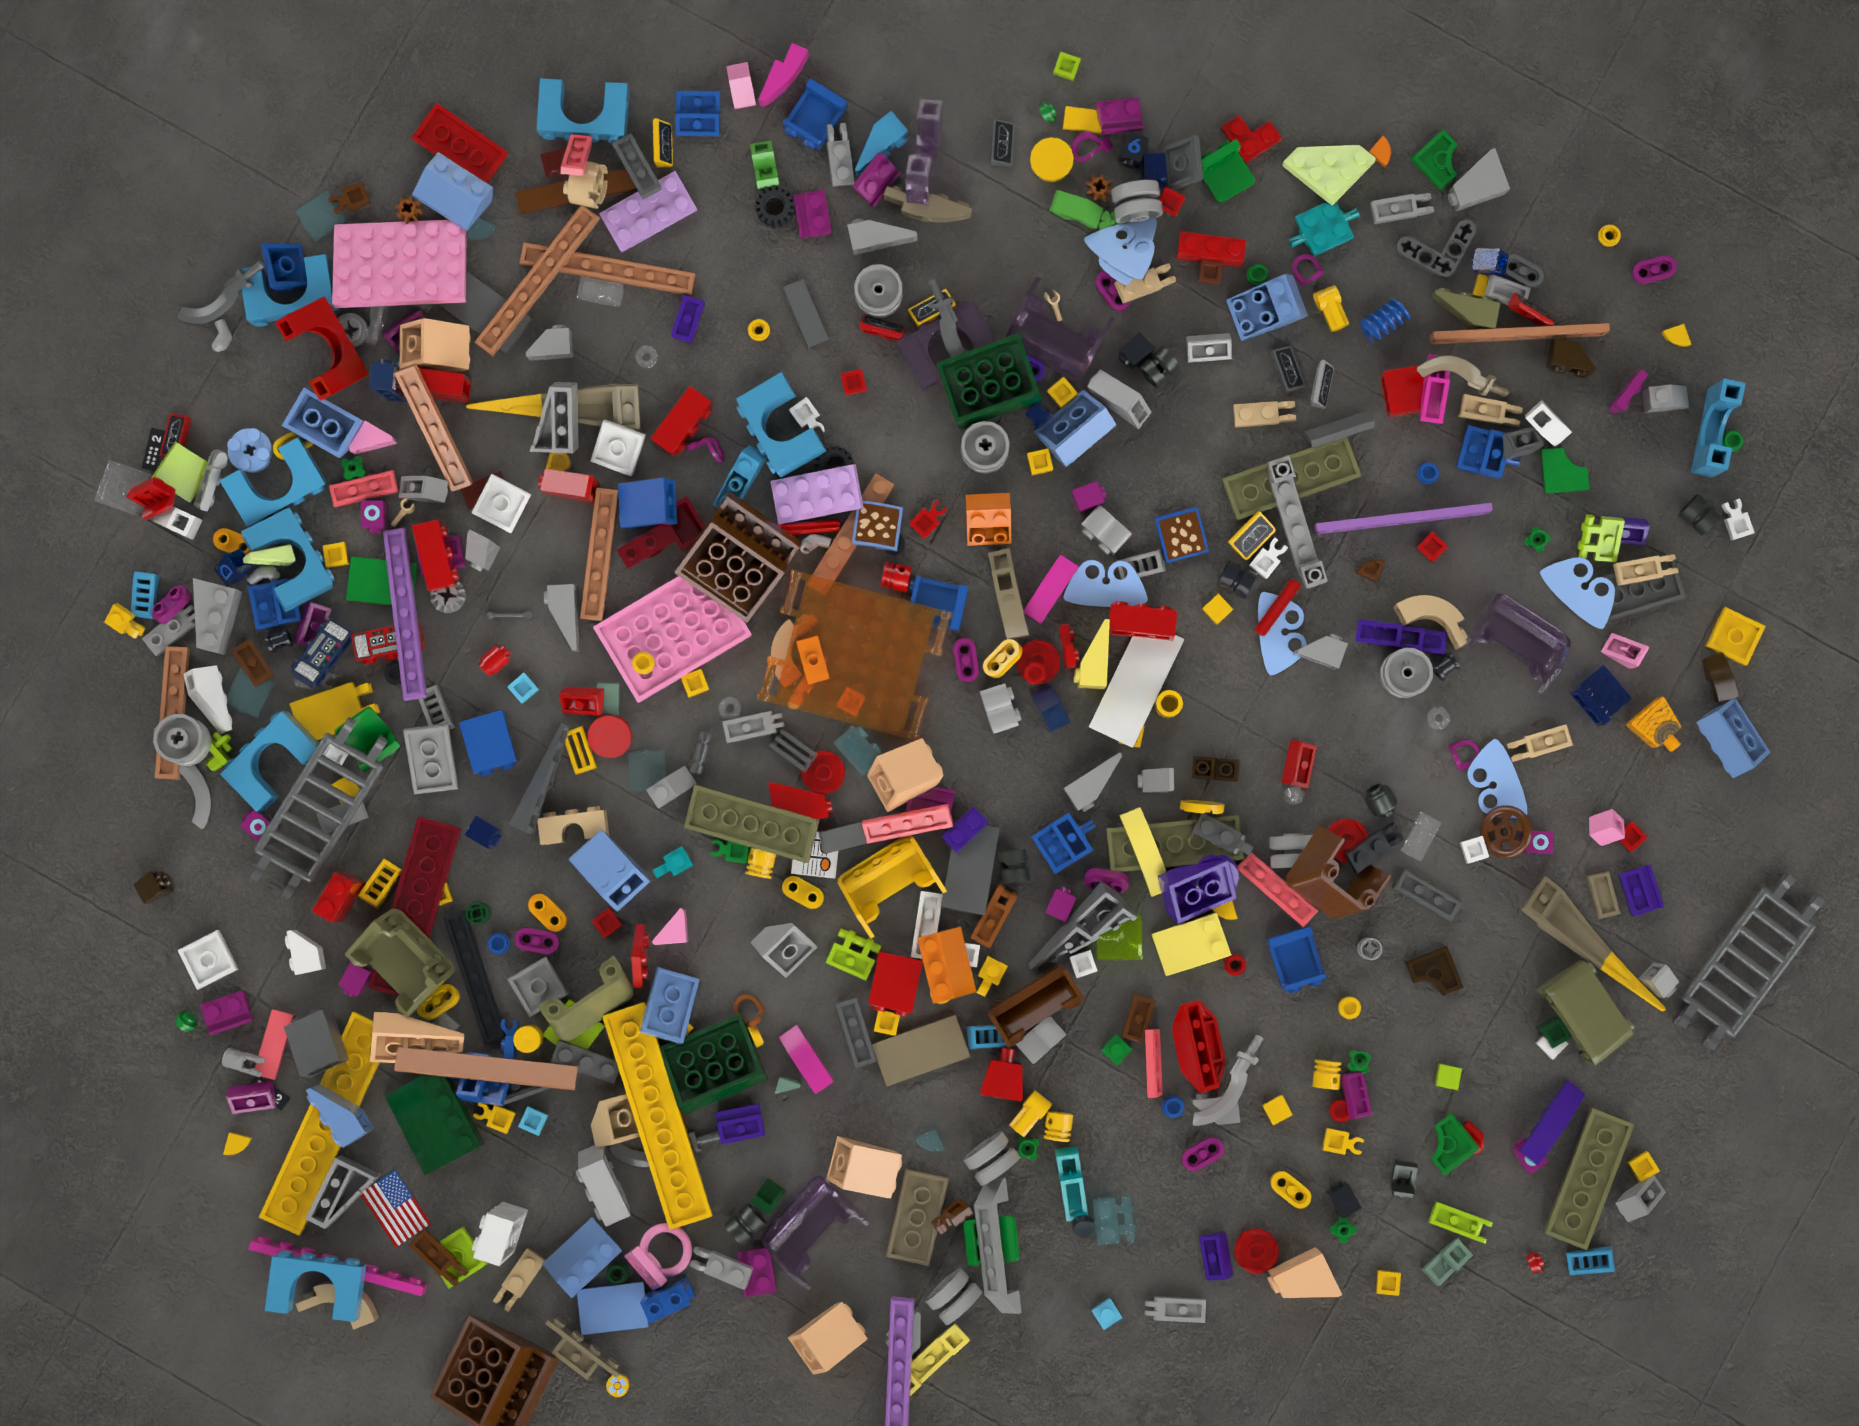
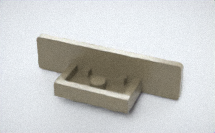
M550 1317L545 1324L563 1337L552 1351V1354L586 1380H588L598 1365L602 1366L616 1378L620 1375L622 1369L619 1368L620 1364L616 1360L604 1357L601 1354L600 1348L594 1344H587L583 1341L584 1337L577 1331L571 1332L565 1327L566 1323L558 1317H555V1319Z

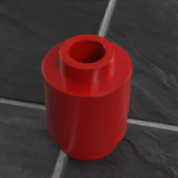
M495 644L480 658L481 661L478 665L488 676H491L493 673L497 674L511 661L509 658L511 653L503 644L500 647Z

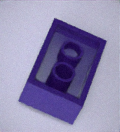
M1227 859L1177 867L1157 876L1166 913L1178 924L1237 899Z

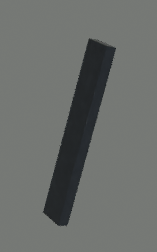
M466 910L443 917L484 1044L504 1038L506 1033L501 1029L502 1020L470 922L466 918Z

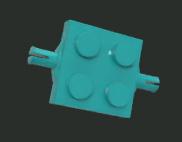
M1325 202L1295 216L1294 220L1299 228L1300 235L1289 239V244L1293 248L1304 243L1310 249L1313 257L1353 239L1354 235L1348 221L1359 217V212L1355 208L1344 214L1337 202L1333 206Z

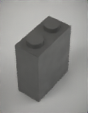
M322 1007L310 1011L311 1015L294 1018L291 1020V1024L284 1026L300 1077H313L349 1060L333 1010H325Z

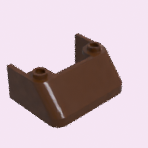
M1318 826L1286 877L1287 886L1332 919L1368 910L1374 905L1391 876L1369 865L1357 874L1347 891H1344L1333 882L1339 873V864L1333 858L1345 839Z
M1061 964L989 1008L987 1014L1009 1048L1024 1039L1022 1035L1031 1027L1062 1008L1068 1007L1071 1010L1077 1007L1085 998L1067 969Z

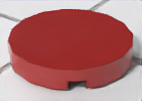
M1034 640L1022 647V655L1016 662L1019 674L1025 679L1024 669L1028 664L1032 662L1042 664L1046 670V677L1040 683L1042 684L1055 677L1059 670L1060 657L1052 644L1042 640Z
M604 714L597 717L591 723L587 733L591 749L605 758H616L624 754L632 740V730L628 722L618 715Z
M831 751L815 752L818 754L806 772L801 771L803 782L808 789L815 793H833L840 788L844 781L846 772L844 763L839 756Z
M1341 819L1334 822L1327 829L1345 839L1333 859L1340 862H1348L1344 853L1369 836L1366 828L1360 822L1352 819Z
M1251 1228L1242 1232L1236 1239L1234 1256L1238 1264L1245 1271L1260 1274L1268 1271L1276 1264L1279 1256V1246L1275 1238L1268 1231L1260 1228Z

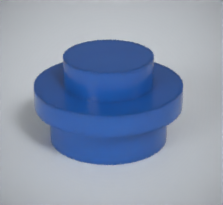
M1423 463L1417 469V478L1425 485L1433 484L1439 477V470L1433 463Z
M494 933L488 939V948L496 955L504 954L510 948V939L504 933Z
M1168 1096L1162 1103V1110L1166 1116L1177 1118L1184 1111V1102L1178 1096Z

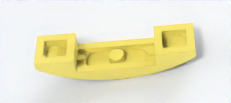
M1139 807L1119 816L1137 857L1150 895L1153 897L1161 893L1157 876L1165 873L1166 869L1144 814Z
M956 1323L940 1334L912 1360L910 1396L943 1363L970 1341V1338Z

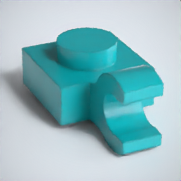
M683 846L665 855L663 858L666 863L652 871L657 879L670 871L673 876H676L693 866Z

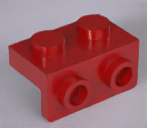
M153 477L128 489L126 498L144 507L142 518L147 520L172 508L175 502L174 495L176 489L164 483L163 480Z

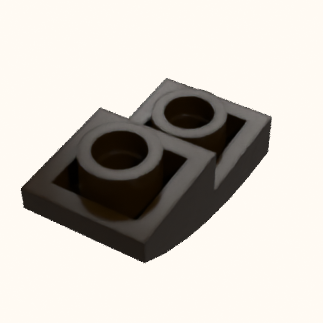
M1720 652L1702 659L1705 678L1711 682L1714 701L1721 704L1738 697L1736 683L1724 653Z
M1193 756L1192 778L1238 782L1240 760Z

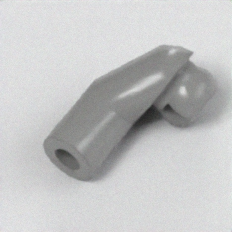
M225 319L215 322L219 333L211 345L215 352L224 351L232 340V335Z
M810 534L801 541L799 549L804 554L810 553L818 546L829 549L832 538Z
M259 566L246 580L254 586L262 578H269L270 581L278 580L280 573L276 571L277 568L274 566Z

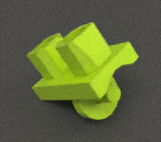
M218 732L213 735L217 742L211 737V748L209 751L213 756L205 762L212 771H217L231 760L222 750L223 748L227 753L232 750L228 744L231 737L228 734L222 737Z

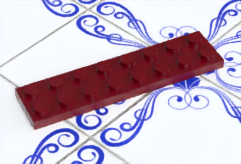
M418 816L391 909L402 911L430 939L462 828ZM373 969L368 988L399 996L393 987Z

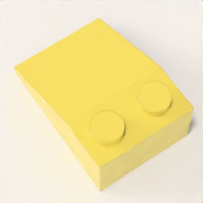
M1110 619L1104 620L1078 668L1074 669V683H1078L1077 688L1104 689L1107 686Z
M1215 912L1151 934L1166 976L1231 955L1218 915Z

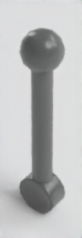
M488 611L486 617L488 619H493L494 617H519L530 620L533 614L530 611L525 613H494L493 611Z

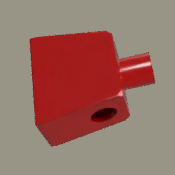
M1002 1047L1000 1060H990L980 1088V1095L1022 1102V1064L1013 1062L1015 1049Z

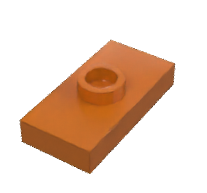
M818 636L796 641L807 684L830 679Z

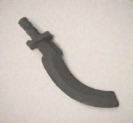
M261 260L257 261L254 266L245 272L241 268L235 271L236 276L225 283L224 291L214 302L196 309L182 306L177 318L191 324H203L215 320L232 306L239 295L238 291L244 286L250 288L254 285L250 279L266 267L264 262Z
M936 278L928 281L937 302L930 305L932 309L938 308L942 317L939 320L940 332L948 353L953 357L967 352L962 346L957 333L955 322L958 319L950 304L953 302L952 297L944 298Z
M695 1130L689 1131L690 1144L696 1153L702 1152V1148H699V1145L720 1140L719 1132L696 1136ZM622 1143L614 1144L609 1148V1152L623 1163L635 1167H649L645 1151L630 1149Z

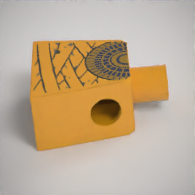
M1663 696L1656 698L1625 724L1652 748L1658 747L1663 743L1672 752L1681 745L1673 735L1681 728V725Z

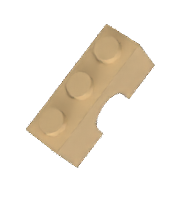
M600 806L587 808V812L578 813V809L566 810L565 815L556 816V812L543 813V818H538L540 845L566 842V828L574 823L582 827L585 839H591L600 829L609 835L606 810H600Z

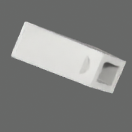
M217 665L191 669L184 673L189 697L219 734L232 730V718L228 714L226 706L227 696L223 693L221 685L222 675L218 671Z

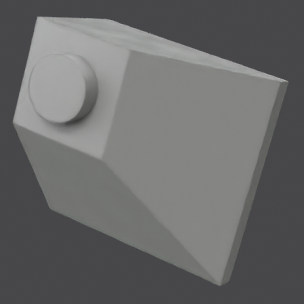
M793 923L766 927L750 942L759 954L785 978L817 948V945Z

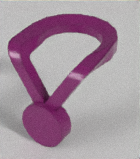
M1085 131L1074 140L1072 153L1076 161L1085 162L1100 150L1108 153L1112 150L1113 145L1108 138L1100 140L1092 132ZM1091 138L1099 146L1081 158L1077 151L1078 145L1081 141Z
M1303 254L1293 261L1292 272L1298 283L1302 286L1324 274L1322 267L1311 255ZM1302 259L1310 260L1318 271L1307 280L1297 270V264Z
M704 438L685 447L687 452H690L704 444H708L716 461L721 463L725 460L723 449L716 438ZM712 441H713V443H714V445H715V447H716V449H717V451H718V453H719V456L716 454V452H715V450H714V448H713V446H712V443H711Z
M1469 740L1459 741L1448 747L1459 771L1470 767L1476 756L1480 753L1478 746ZM1465 744L1472 746L1475 750V757L1470 762L1461 764L1460 758L1454 750Z

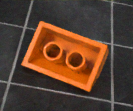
M961 926L917 937L933 1004L976 992Z

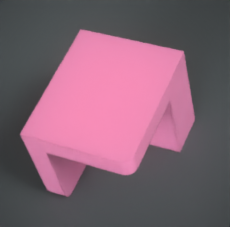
M1613 809L1589 817V835L1601 846L1625 838L1624 819Z

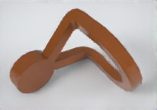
M743 994L735 1000L733 1005L735 1015L740 1014L738 1005L742 1000H752L759 1013L749 1021L743 1017L746 1026L749 1025L752 1028L762 1020L761 1016L765 1013V1007L755 996Z

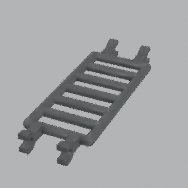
M350 717L347 718L336 737L330 733H326L254 847V852L262 857L252 871L250 878L258 882L270 861L293 874L281 894L287 899H290L301 879L309 883L314 881L384 768L383 764L376 759L385 747L388 739L379 735L369 754L366 755L345 742L356 723ZM331 744L373 768L367 779L324 756L323 753L328 745ZM319 762L359 785L361 788L355 798L311 774L317 763ZM305 782L313 784L348 804L349 807L343 817L300 793ZM294 800L337 823L338 825L332 835L289 812L288 810ZM284 818L326 842L320 854L278 831L277 827ZM271 837L315 861L309 872L266 849L265 847Z
M1785 874L1782 875L1773 891L1767 887L1761 888L1681 996V999L1687 1006L1675 1018L1673 1023L1679 1028L1685 1029L1697 1011L1716 1026L1701 1043L1709 1050L1714 1051L1725 1033L1730 1037L1737 1035L1816 929L1815 923L1810 919L1825 901L1818 896H1811L1800 913L1781 898L1796 881L1789 874L1787 876ZM1765 898L1805 927L1798 938L1758 909ZM1752 916L1756 917L1792 945L1785 955L1781 954L1745 926ZM1739 933L1779 962L1771 973L1732 944ZM1726 951L1765 980L1758 991L1719 962ZM1712 969H1715L1752 997L1745 1009L1706 980ZM1700 986L1739 1015L1732 1026L1692 997Z

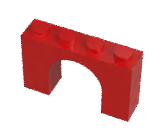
M325 296L275 321L286 342L303 333L312 332L324 338L330 346L333 356L330 369L309 381L320 401L369 375Z

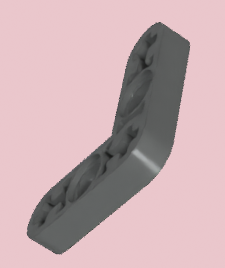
M1470 220L1460 221L1441 253L1411 237L1401 238L1396 244L1395 252L1402 259L1437 278L1447 279L1457 268L1475 235L1476 226ZM1467 226L1469 233L1461 241L1458 239L1462 233L1460 228ZM1405 243L1410 244L1409 249H1411L1412 251H1415L1416 248H1419L1420 250L1415 254V258H1413L1412 255L1414 252L1410 250L1403 252V247L1401 245H1405ZM1457 244L1461 250L1460 254H1451L1449 246ZM1423 252L1431 256V261L1427 264L1422 263L1419 259L1420 254ZM1435 259H1439L1436 263L1438 265H1435L1434 268H1432L1431 265L1435 262ZM1447 264V269L1449 271L1442 273V268L1440 266Z

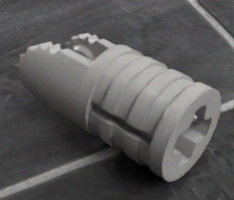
M231 1047L224 1052L222 1057V1065L224 1067L239 1070L256 1077L261 1076L262 1071L250 1067L252 1061L264 1063V1057L235 1050Z

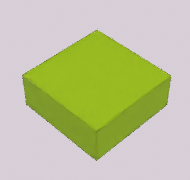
M1060 51L1053 74L1074 81L1081 58Z
M1439 1063L1434 1085L1458 1090L1462 1068Z

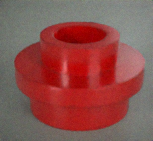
M1231 954L1224 960V969L1232 976L1241 975L1246 969V961L1239 954ZM1234 960L1239 963L1236 969L1231 967V962Z
M1531 1251L1530 1255L1526 1256L1533 1273L1537 1271L1543 1272L1542 1267L1545 1266L1540 1253L1535 1254L1534 1251Z

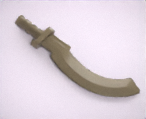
M1439 356L1417 367V371L1422 377L1437 371L1454 372L1467 380L1468 386L1478 389L1479 394L1486 396L1489 391L1497 393L1502 397H1506L1509 394L1508 389L1493 383L1496 380L1495 376L1488 375L1486 378L1481 376L1480 370L1475 365L1460 357Z

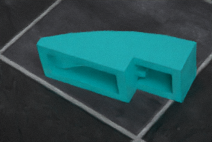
M1077 1146L1055 1149L1066 1221H1073L1082 1215L1088 1216Z

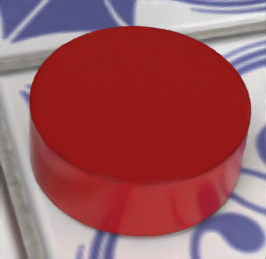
M1032 662L1024 669V678L1032 685L1040 684L1046 677L1044 666L1038 662Z
M1343 1099L1334 1100L1329 1106V1114L1337 1122H1345L1349 1119L1346 1101Z

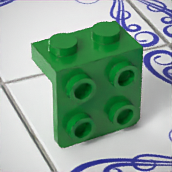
M1237 139L1232 142L1227 140L1218 147L1219 150L1214 153L1209 151L1201 156L1203 180L1219 204L1234 197L1255 183V178L1239 154L1241 145Z
M371 707L364 708L352 717L356 723L345 740L347 744L368 755L379 735L383 736L388 740L376 759L379 762L401 747L395 733ZM344 723L335 729L334 732L336 736L340 732ZM356 759L359 767L364 773L371 768L370 766Z
M998 1216L1003 1261H1018L1020 1256L1015 1217ZM975 1217L963 1220L968 1266L981 1264Z

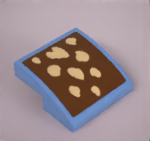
M862 500L864 508L857 509L852 544L897 551L903 507Z

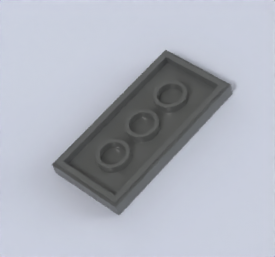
M466 271V302L441 303L437 305L480 335L507 300ZM526 314L499 349L508 354L533 319Z
M1674 560L1671 562H1661L1662 570L1673 567L1677 568ZM1615 573L1603 577L1610 580L1615 588L1614 602L1608 621L1686 598L1678 573L1617 586ZM1590 580V581L1587 582L1588 587H1589V584H1590L1593 580ZM1600 582L1596 584L1594 591L1598 596H1605L1609 591V587L1606 583Z
M986 825L957 854L951 849L945 881L947 892L943 894L941 908L985 916L1000 828Z

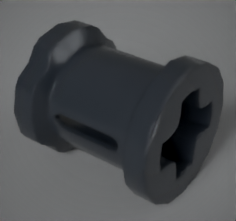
M287 628L272 636H265L267 647L272 654L283 647L294 646Z
M1447 652L1445 657L1437 664H1432L1434 674L1441 681H1444L1446 675L1454 669L1460 668V664L1452 654Z

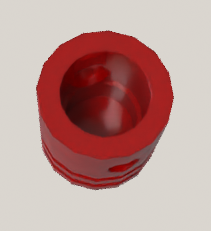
M886 561L881 587L884 588L886 586L887 589L892 587V590L907 593L912 567L901 564L894 565L892 562L889 564Z

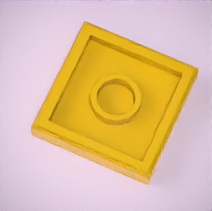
M1724 607L1705 647L1716 653L1722 652L1725 657L1743 666H1747L1766 626Z

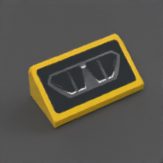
M654 118L653 147L654 163L657 168L673 166L672 125Z
M947 289L942 290L945 299L951 297ZM934 295L908 309L918 329L941 317L938 308L932 309L930 305L931 303H937ZM953 300V302L950 304L952 309L954 310L956 309V303Z
M1258 511L1228 543L1238 556L1248 560L1276 529Z

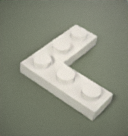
M921 891L911 957L922 959L917 937L937 932L943 894ZM965 943L970 966L977 967L980 945Z

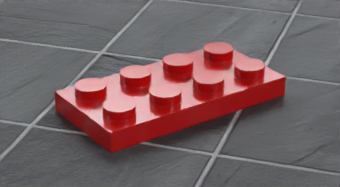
M438 103L434 105L411 137L414 142L433 155L439 152L487 184L509 155L506 150Z

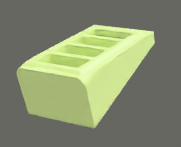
M289 544L250 552L243 558V562L290 566L295 562V556L292 546Z

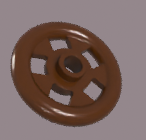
M1501 805L1486 814L1481 824L1480 835L1483 836L1486 848L1490 853L1500 858H1513L1523 853L1529 846L1532 838V825L1527 815L1519 808L1511 805ZM1500 815L1503 821L1495 825L1493 820ZM1512 815L1519 820L1516 825L1509 821ZM1504 828L1508 829V834L1506 836H1504L1502 833V830ZM1495 831L1497 840L1492 842L1489 832ZM1517 831L1523 832L1521 841L1515 840ZM1502 842H1510L1511 849H1502Z

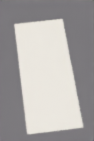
M1176 635L1173 641L1132 637L1089 727L1133 747L1184 639Z

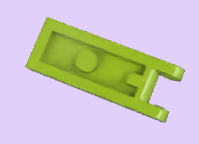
M1437 1201L1434 1203L1428 1220L1433 1225L1486 1244L1487 1239L1479 1236L1483 1224L1489 1227L1493 1225L1491 1221Z

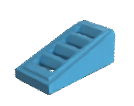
M134 571L131 612L135 614V617L154 619L152 617V609L157 601L159 575ZM142 580H149L150 585L142 584ZM141 589L150 590L149 594L140 593ZM139 598H148L149 603L139 602ZM138 606L148 607V612L139 611Z
M994 1025L966 1027L968 1049L1007 1047V1045L1003 1042L997 1029V1043H994L993 1030L996 1029ZM984 1030H987L988 1043L984 1041ZM976 1031H978L979 1044H976Z
M1612 1246L1566 1252L1569 1275L1615 1272ZM1597 1255L1598 1266L1593 1265L1592 1256ZM1601 1255H1606L1607 1264L1603 1265ZM1583 1256L1588 1257L1589 1267H1584ZM1574 1257H1578L1580 1268L1575 1269Z

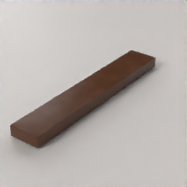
M626 169L604 174V180L608 181L605 197L637 190ZM565 181L515 192L520 214L572 204L568 200V195L563 193Z

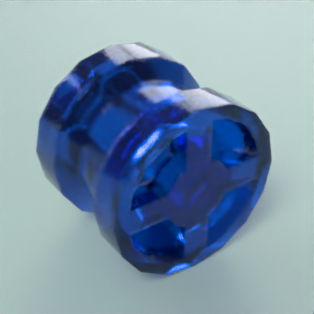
M1042 401L1035 404L1025 414L1028 419L1034 421L1036 428H1039L1053 415L1050 410H1046Z

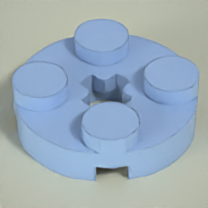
M246 428L238 431L227 443L228 457L231 463L238 469L242 468L245 472L256 473L264 470L271 462L273 444L266 434L255 428ZM249 445L256 447L253 451V456L245 453Z

